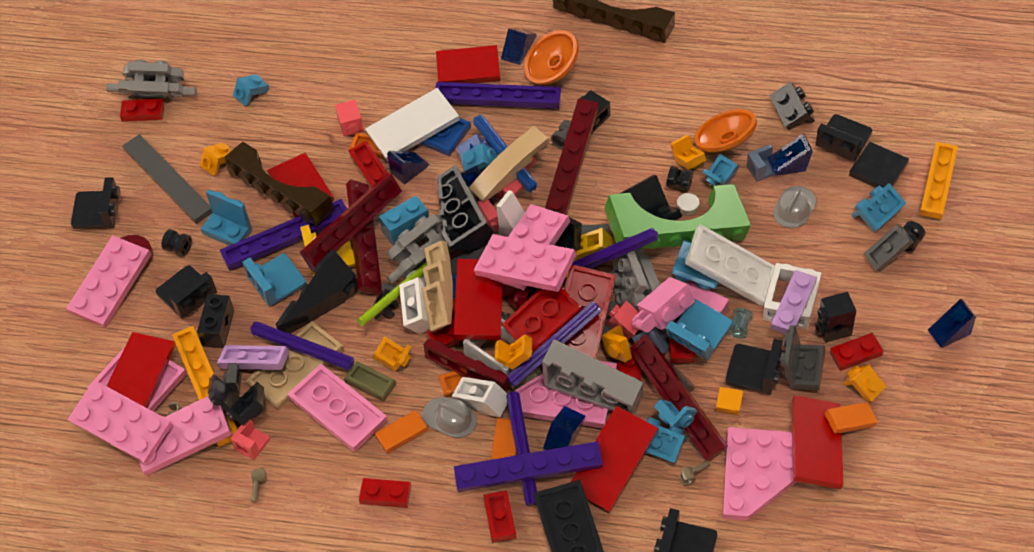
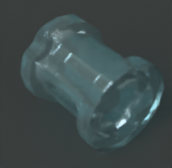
M737 308L733 310V324L728 333L735 338L743 339L748 336L749 331L747 328L749 322L753 320V313L745 308Z

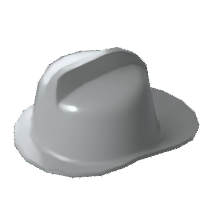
M793 186L786 189L774 207L773 214L777 223L787 228H797L803 225L816 205L815 195L811 190L801 186Z
M437 397L429 401L423 410V420L426 425L454 438H462L469 435L477 424L476 414L473 409L459 399Z

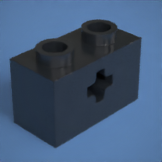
M848 291L821 299L820 308L817 309L818 321L815 322L817 333L823 336L825 343L852 336L857 310Z
M207 294L197 329L202 347H225L235 311L229 295Z

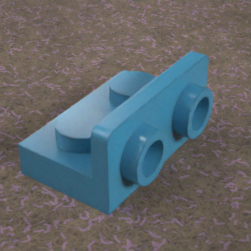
M890 183L884 187L878 185L869 193L871 197L868 200L864 198L854 206L857 210L851 215L853 218L860 215L872 231L875 232L907 203Z
M648 417L647 422L658 427L659 431L646 452L676 464L684 441L686 442L688 437L682 435L684 430L672 427L671 425L668 430L660 426L661 421Z

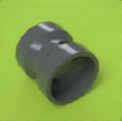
M564 120L560 124L559 130L555 131L551 136L552 143L561 150L563 149L571 123L568 120Z

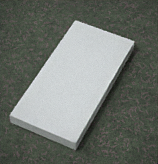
M436 88L367 127L365 131L388 162L459 121L460 118L443 94Z
M701 224L696 227L685 262L686 265L760 306L765 305L775 266Z

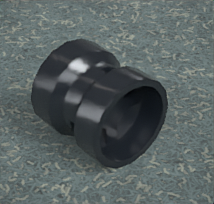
M671 166L666 186L669 188L679 187L682 191L688 192L692 184L693 170H680L679 167Z
M908 221L903 226L914 242L904 252H913L918 246V242L926 234L923 226L914 221Z
M168 229L163 235L161 247L163 250L175 251L178 255L186 256L192 245V237L184 233L180 235L177 231Z

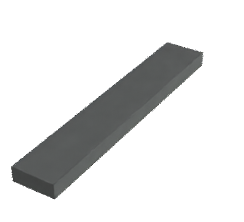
M140 134L122 145L124 151L195 224L212 214L210 205Z

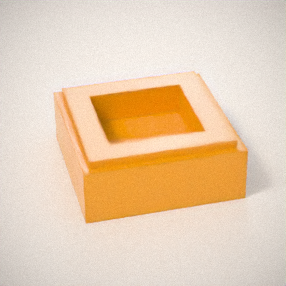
M720 387L716 411L739 415L743 391Z

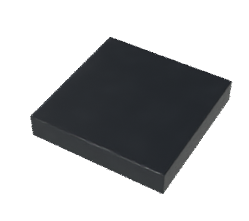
M869 141L851 168L849 176L875 188L878 185L884 187L888 183L893 187L908 165L909 158Z

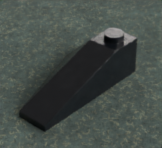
M454 165L437 177L438 196L441 200V233L451 250L480 249L488 244L493 234H497L459 169Z
M332 249L316 265L313 270L316 274L309 284L304 282L300 288L302 291L298 300L291 301L276 322L277 329L291 334L345 303L349 297L355 295L358 290L356 275L336 251Z

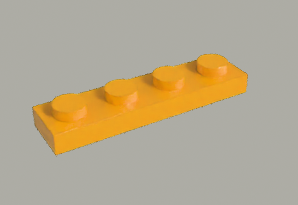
M936 142L920 215L942 220L958 146Z

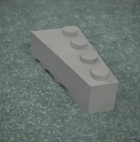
M553 339L542 361L544 387L613 411L618 406L634 415L643 396V382Z

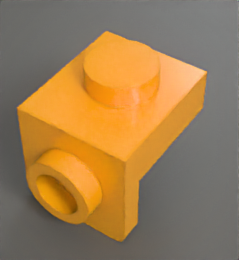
M685 135L670 144L675 162L686 169H694L706 161L705 153L693 146L691 136Z
M217 143L203 148L200 167L213 176L217 175L220 164L226 163L224 157L232 149L224 143Z
M616 326L602 335L607 356L623 362H627L632 358L628 339L624 337L622 327Z
M525 334L511 345L501 340H498L495 344V360L512 370L529 360L532 355V338Z
M384 336L373 353L372 358L395 372L400 366L405 367L411 355L408 352L412 346L407 344L403 348Z
M857 365L847 373L848 377L843 382L845 386L853 385L866 402H872L887 387L870 365L862 367Z

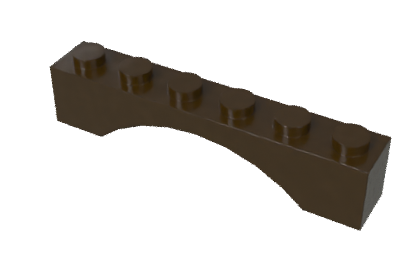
M553 0V8L662 43H666L675 27V12L659 7L622 9L610 6L599 0Z
M243 141L224 157L228 165L226 168L231 175H237L245 184H251L259 193L268 195L276 204H282L290 213H296L306 223L310 222L317 227L335 211L330 195L315 186H291L270 177L263 170L257 150Z

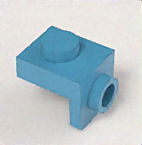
M258 75L237 78L233 96L244 106L250 104L252 95L266 93L269 85Z
M481 143L462 153L464 172L471 175L486 166L488 167L497 157L496 151Z
M719 154L710 169L703 170V174L707 177L706 181L712 186L727 185L739 166Z
M661 399L654 406L659 411L658 416L663 422L670 424L672 427L682 429L693 422L694 416L698 412L695 408L688 406L683 407L679 411L671 401Z

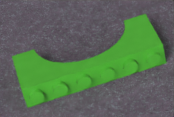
M734 184L713 186L708 198L710 209L704 215L691 220L673 221L656 217L642 209L635 202L631 193L610 194L604 208L616 243L650 228H654L658 232L657 241L639 249L677 247L682 245L684 239L692 242L696 227L700 224L730 241L744 240L751 227Z

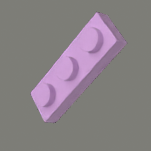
M798 270L794 271L770 329L785 334L789 332L790 325H795L797 328L816 285V276Z
M225 345L217 364L220 369H228V363H238L240 369L282 370L289 351L286 346Z

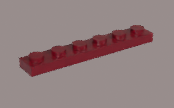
M577 99L545 209H554L564 215L568 214L599 109V102Z
M392 173L383 176L300 251L310 270H314L316 265L332 249L337 252L402 192Z
M352 179L346 183L349 207L369 190L368 184ZM372 219L352 237L358 291L378 296L382 292L374 221Z
M645 334L630 347L631 354L664 400L671 401L679 411L685 406L693 407L698 411L694 416L693 422L684 429L706 461L713 460L728 445L652 338Z

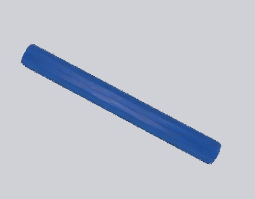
M480 114L474 117L473 121L477 129L498 155L508 147L483 115ZM525 167L516 173L517 179L528 192L537 189V182Z

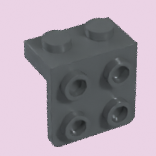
M790 325L789 332H786L784 335L786 350L781 354V366L785 367V379L789 380L791 389L820 390L826 351L825 346L800 344L796 326Z

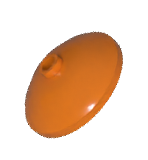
M556 30L541 37L531 47L524 63L526 77L536 85H549L565 77L573 68L578 57L579 43L576 37L566 30Z
M735 109L720 113L699 127L695 133L694 141L700 150L710 153L733 150L751 137L757 126V119L753 112L745 109Z

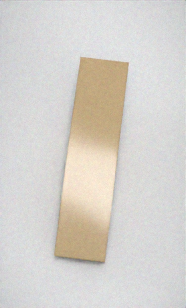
M535 126L530 128L500 153L469 187L472 193L482 203L490 199L517 179L516 173L533 161L532 156L549 144L548 138Z
M439 241L424 248L427 266L423 268L426 286L422 288L431 332L450 325L452 320L453 282L448 245L445 241Z

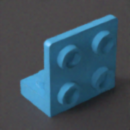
M208 190L206 195L212 214L200 228L202 234L228 246L246 239L253 230L245 205L237 199L233 200L226 197L221 192Z
M684 239L672 274H675L677 279L684 282L689 280L697 282V285L703 289H716L717 281L685 264L692 242Z
M285 253L262 266L259 263L254 264L251 258L242 262L248 279L269 307L299 290L304 282L307 283Z
M694 298L695 303L685 310L677 323L670 321L666 326V331L670 338L709 360L732 326L733 321Z

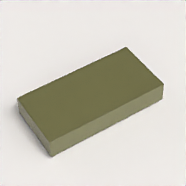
M357 361L344 378L346 384L383 402L396 386V380Z

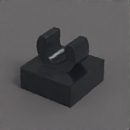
M384 289L376 297L373 306L391 291ZM394 300L374 318L378 319L383 314L385 318L391 319L395 313L391 312L388 307L396 309L399 303Z

